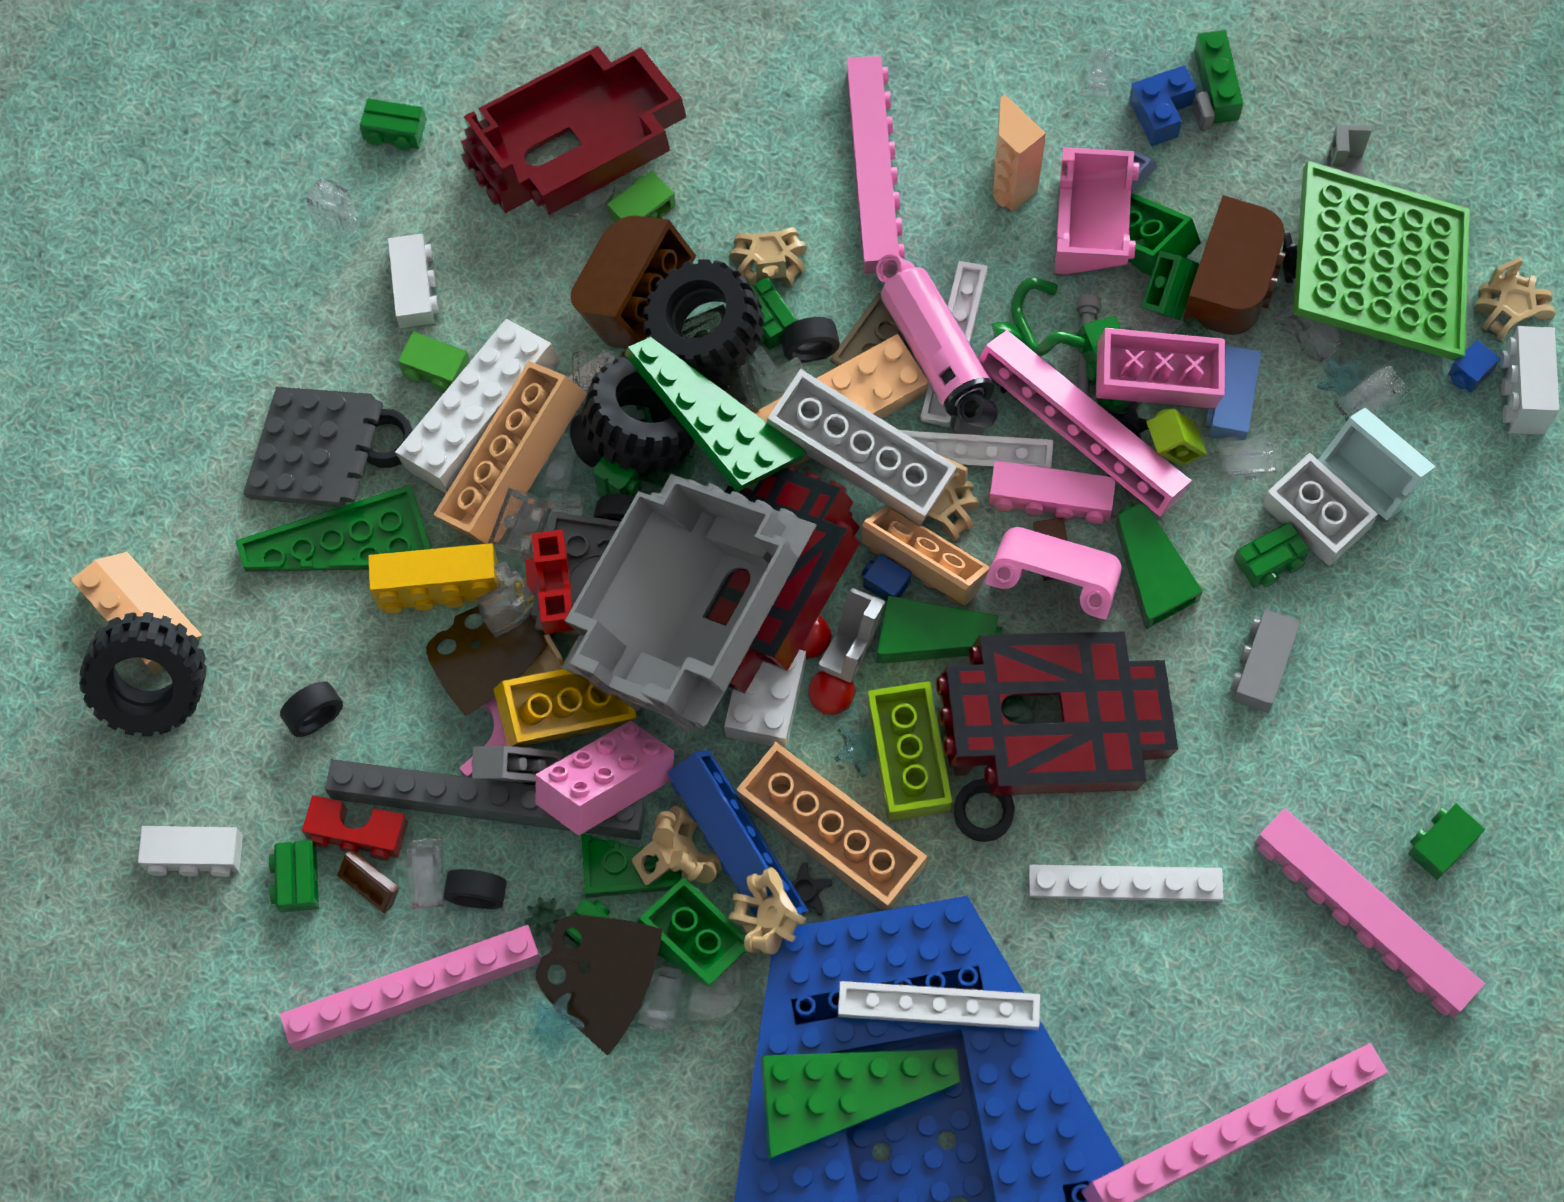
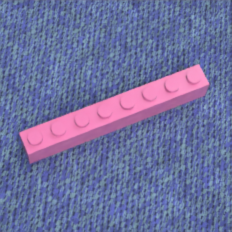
M881 56L847 58V81L864 274L876 273L878 261L887 254H893L905 259L904 244H898V236H902V219L896 218L895 210H900L899 192L893 191V185L898 184L897 167H891V159H895V143L889 142L888 134H893L892 116L887 117L886 109H891L890 92H884V84H888V68L882 67Z
M1008 330L986 345L979 361L993 380L1161 517L1181 499L1191 483L1188 477Z
M1286 808L1259 834L1256 843L1259 845V852L1270 861L1275 859L1284 867L1282 871L1287 878L1295 883L1299 880L1308 888L1307 894L1313 901L1318 904L1325 903L1333 911L1331 914L1338 923L1343 926H1351L1358 933L1356 937L1364 946L1377 949L1383 955L1381 957L1382 961L1392 970L1396 971L1399 969L1408 977L1407 983L1419 993L1424 991L1433 999L1432 1005L1445 1016L1450 1014L1454 1018L1485 985L1481 979Z
M525 925L280 1014L289 1045L295 1051H299L537 965L541 957L529 925Z

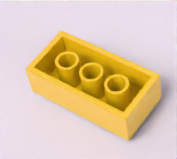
M493 543L368 555L370 591L379 610H384L388 614L400 613L402 608L415 607L419 611L431 610L433 605L443 604L449 608H458L463 606L464 602L474 601L479 605H489L494 603V599H502L500 565Z
M566 669L504 680L494 688L507 746L525 747L613 729L637 718L635 710L627 706L619 697L608 695L591 685L588 679L571 673Z

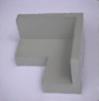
M1336 125L1327 151V167L1364 177L1362 157L1372 132L1371 126Z
M854 588L850 589L838 632L819 661L817 667L819 670L850 683L852 682L871 650L885 601Z

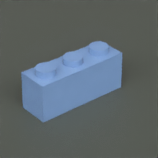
M1225 346V395L1215 409L1208 408L1205 426L1210 427L1209 437L1245 443L1249 431L1261 351Z

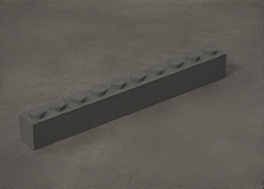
M331 759L325 790L329 797L334 800L571 831L535 804V786L472 779L471 777ZM636 801L584 833L641 840L646 812L644 801Z

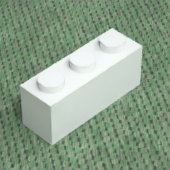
M423 234L388 238L395 313L399 327L405 328L434 324V314L439 313L437 295L432 296L431 288L436 287L434 269L429 270L428 263L434 261L431 244H426Z
M142 826L138 864L144 870H147L148 874L154 876H165L167 871H179V874L183 876H198L199 871H211L210 874L213 876L228 877L230 872H239L243 835L237 827Z

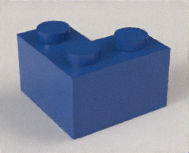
M1185 65L1132 83L1129 101L1151 146L1177 138L1182 122L1177 110L1193 105L1197 88Z

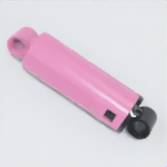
M893 254L883 256L876 266L877 277L880 281L886 283L881 290V300L946 413L950 416H958L962 422L981 429L992 426L998 416L996 404L989 400L994 392V384L930 275L923 268H917L912 262ZM977 408H979V412H978V414L975 416V412H976Z

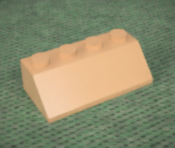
M1005 94L1000 98L994 154L993 198L999 206H1006L1013 212L1038 192L1046 133Z
M888 505L870 516L862 524L861 542L868 546L871 552L878 556L880 554L886 556L918 577L925 586L936 588L944 593L955 604L966 606L973 600L989 572L990 567Z
M127 552L97 559L71 579L79 592L107 623L116 617H120L123 620L125 614L135 612L137 616H143L144 612L154 613L153 617L162 619L163 615L172 618L171 623L176 626L178 623H181L188 628L186 633L188 636L193 634L197 640L202 637L199 631ZM139 658L154 676L163 669L161 665L152 660Z

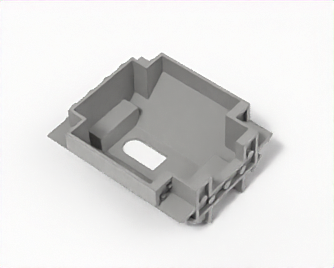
M673 474L669 476L660 494L652 492L651 495L638 491L565 619V622L580 635L563 663L562 668L588 679L591 685L608 695L619 697L627 706L637 712L640 707L672 719L685 732L689 731V729H698L699 726L706 727L817 524L800 519L787 509L781 508L780 511H777L761 500H756L754 503L748 501L740 493L732 491L731 494H728L714 484L708 483L707 486H704L694 480H687ZM739 569L749 571L751 577L749 586L728 624L724 626L706 619L705 617L727 577Z

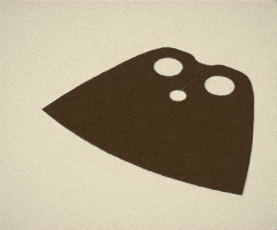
M478 605L456 615L453 625L448 630L437 633L427 643L426 653L434 672L448 695L465 716L495 697L494 688L500 682L518 678L546 648L547 644L544 638L546 634H544V631L535 630L536 620L532 619L531 613L493 605ZM471 614H480L484 620L478 628L469 629L464 624L465 619ZM550 633V634H549L550 637H551V639L553 638V636H554L556 633ZM452 639L456 642V649L452 653L441 654L438 652V645L443 640ZM474 640L481 641V645L478 648H472L471 643Z
M587 915L563 917L557 922L551 935L553 946L550 953L544 955L536 969V980L547 999L557 1011L608 1056L627 1031L645 997L655 969L663 929L614 918ZM569 928L577 929L582 935L580 946L574 949L568 948L563 941V935ZM585 961L589 964L590 970L587 973L580 971L579 964ZM553 964L561 965L566 971V979L559 985L552 984L547 976L548 969Z

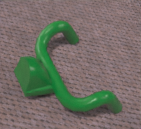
M1028 278L1022 281L1016 289L1011 304V314L1015 325L1009 322L991 324L995 338L1008 330L1038 356L1049 353L1060 343L1077 349H1082L1085 344L1083 337L1063 331L1054 332L1041 344L1037 343L1023 313L1025 297L1032 289H1037L1054 295L1058 289L1057 284L1041 278Z

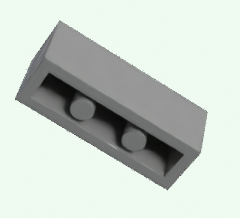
M1267 609L1264 610L1261 619L1254 618L1249 635L1255 636L1252 646L1245 645L1240 662L1245 664L1242 674L1236 672L1230 690L1236 691L1233 701L1269 713L1301 621Z
M473 746L472 779L536 784V774L562 760L563 752L512 746Z

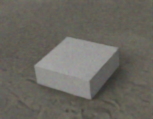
M1207 91L1199 92L1195 97L1193 111L1200 130L1204 131L1212 129L1215 114Z

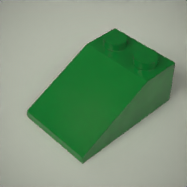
M1131 193L1129 235L1130 241H1135L1134 259H1128V261L1141 272L1151 276L1159 251L1187 258L1201 244L1192 217Z
M685 877L679 880L638 919V923L663 929L659 956L707 987L711 986L746 952L744 945L746 935L733 922L729 921Z

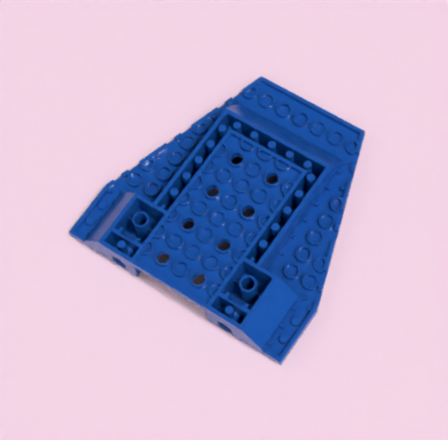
M968 896L800 925L796 927L793 933L797 936L794 942L782 937L779 950L775 954H771L734 1202H951L957 1197L964 1198L968 1202H1087L1082 1193L1093 1181L1125 1166L1040 1019L1039 1029L1031 1030L838 1017L840 981L1024 993ZM957 1049L960 1083L768 1160L761 1057L767 1055ZM945 1131L951 1132L956 1137V1145L949 1150L941 1148L937 1142L938 1135ZM879 1143H884L891 1149L890 1158L884 1162L877 1161L872 1155L873 1147Z

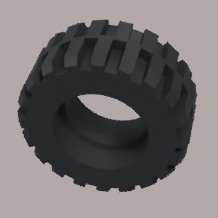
M699 259L697 264H694L692 261L683 263L682 268L670 270L668 272L669 276L664 280L660 278L655 284L657 287L655 292L651 291L647 298L649 306H645L643 311V318L646 320L643 324L644 333L648 338L652 337L708 380L717 379L718 374L722 373L723 376L732 373L731 369L735 366L741 367L746 363L745 357L748 354L752 356L757 349L755 341H760L763 330L760 327L764 324V314L761 311L762 305L744 276L733 266H727L725 262L715 260L712 264L709 259ZM708 302L726 303L725 315L721 323L711 333L693 339L682 337L683 324L695 308Z
M621 357L614 360L613 364L611 362L607 363L592 378L583 408L582 426L585 429L584 434L587 440L592 442L593 449L598 454L603 453L606 461L611 464L616 462L620 464V468L625 470L633 468L636 469V472L646 473L647 470L651 469L653 472L663 471L665 466L672 468L679 464V460H684L689 455L695 440L628 359ZM626 405L644 406L657 412L665 421L657 423L642 422L627 415L620 407Z
M135 612L125 614L123 620L120 617H116L108 621L107 627L101 626L95 633L94 639L89 643L79 674L81 676L79 682L80 691L85 694L83 700L88 708L94 707L93 715L99 721L105 719L108 722L107 726L113 730L120 728L125 730L124 734L134 736L135 732L142 733V737L153 736V733L156 731L162 735L170 732L172 725L178 728L184 724L186 718L192 716L196 710L206 678L207 666L204 664L206 657L204 651L201 648L198 649L199 641L193 634L188 636L186 634L188 628L181 623H178L176 626L171 623L172 618L164 615L162 619L153 617L154 613L144 612L143 616H137ZM130 658L149 659L161 665L169 673L172 683L159 690H140L124 682L118 675L115 665Z

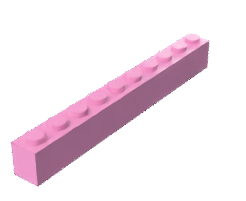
M1369 1043L1093 1181L1082 1193L1087 1202H1140L1369 1086L1388 1073L1372 1044Z

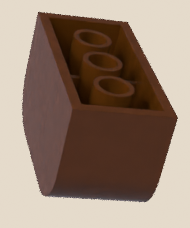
M1222 195L1189 294L1183 322L1228 335L1244 333L1255 325L1262 307L1266 309L1269 307L1286 254L1280 251L1284 241L1285 230L1277 214L1263 206Z
M635 215L621 218L609 226L601 236L572 288L571 303L605 344L627 349L629 346L648 338L643 328L644 321H646L643 318V311L645 306H649L647 302L649 293L651 291L655 292L657 289L655 284L660 278L664 280L668 277V272L673 268L678 270L683 267V263L694 262L697 255L668 219Z

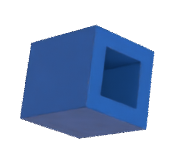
M1476 340L1465 351V356L1458 358L1453 363L1448 375L1451 376V380L1456 387L1466 389L1472 393L1495 370L1500 358L1479 340Z
M882 554L878 556L875 562L870 560L862 572V576H864L863 587L886 602L888 596L900 598L911 583V572Z

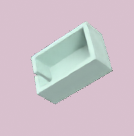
M1366 408L1347 420L1318 459L1386 521L1404 508L1415 494L1416 489L1422 485L1435 468L1431 462Z

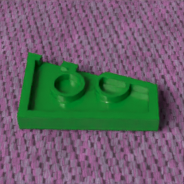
M581 834L584 892L586 898L670 890L681 880L680 870L673 872L669 869L652 884L645 885L632 862V858L645 847H633L621 844L619 841L610 839L606 841L593 838L592 835ZM651 855L646 856L644 867L647 872L653 873L655 871L656 862L659 861L657 855L653 857Z

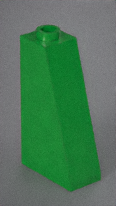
M1142 502L1136 506L1135 504H1129L1121 509L1115 526L1143 624L1148 629L1200 601L1203 590L1148 506Z
M888 596L877 650V663L884 664L969 656L970 646L974 644L979 635L1002 634L1003 627L997 626L998 615Z

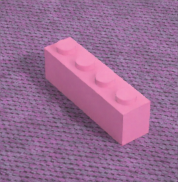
M995 461L989 505H994L996 509L1001 511H1010L1013 508L1024 509L1030 515H1041L1045 512L1055 514L1057 518H1063L1064 520L1080 517L1085 518L1089 523L1101 524L1104 521L1109 522L1116 480L1108 476Z

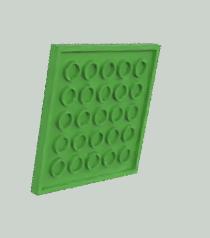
M1308 161L1303 167L1293 314L1456 361L1458 358H1463L1465 356L1470 209Z

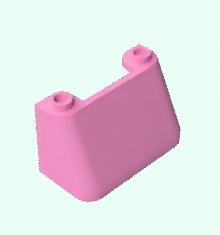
M1063 147L1054 274L1069 275L1127 265L1128 259H1134L1135 241H1130L1129 235L1132 181H1138L1139 163H1134V151Z
M1014 527L1005 532L990 566L985 584L1000 589H1008L1017 584L1020 576H1024L1025 570L1082 586L1083 589L1080 595L1081 608L1091 616L1107 620L1121 576L1122 566L1120 560L1110 553L1025 528Z

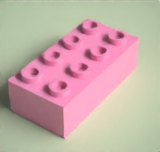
M1105 328L1097 341L1096 398L1215 409L1225 395V339Z
M630 720L537 773L535 804L579 836L672 781L667 773L673 769L674 750Z

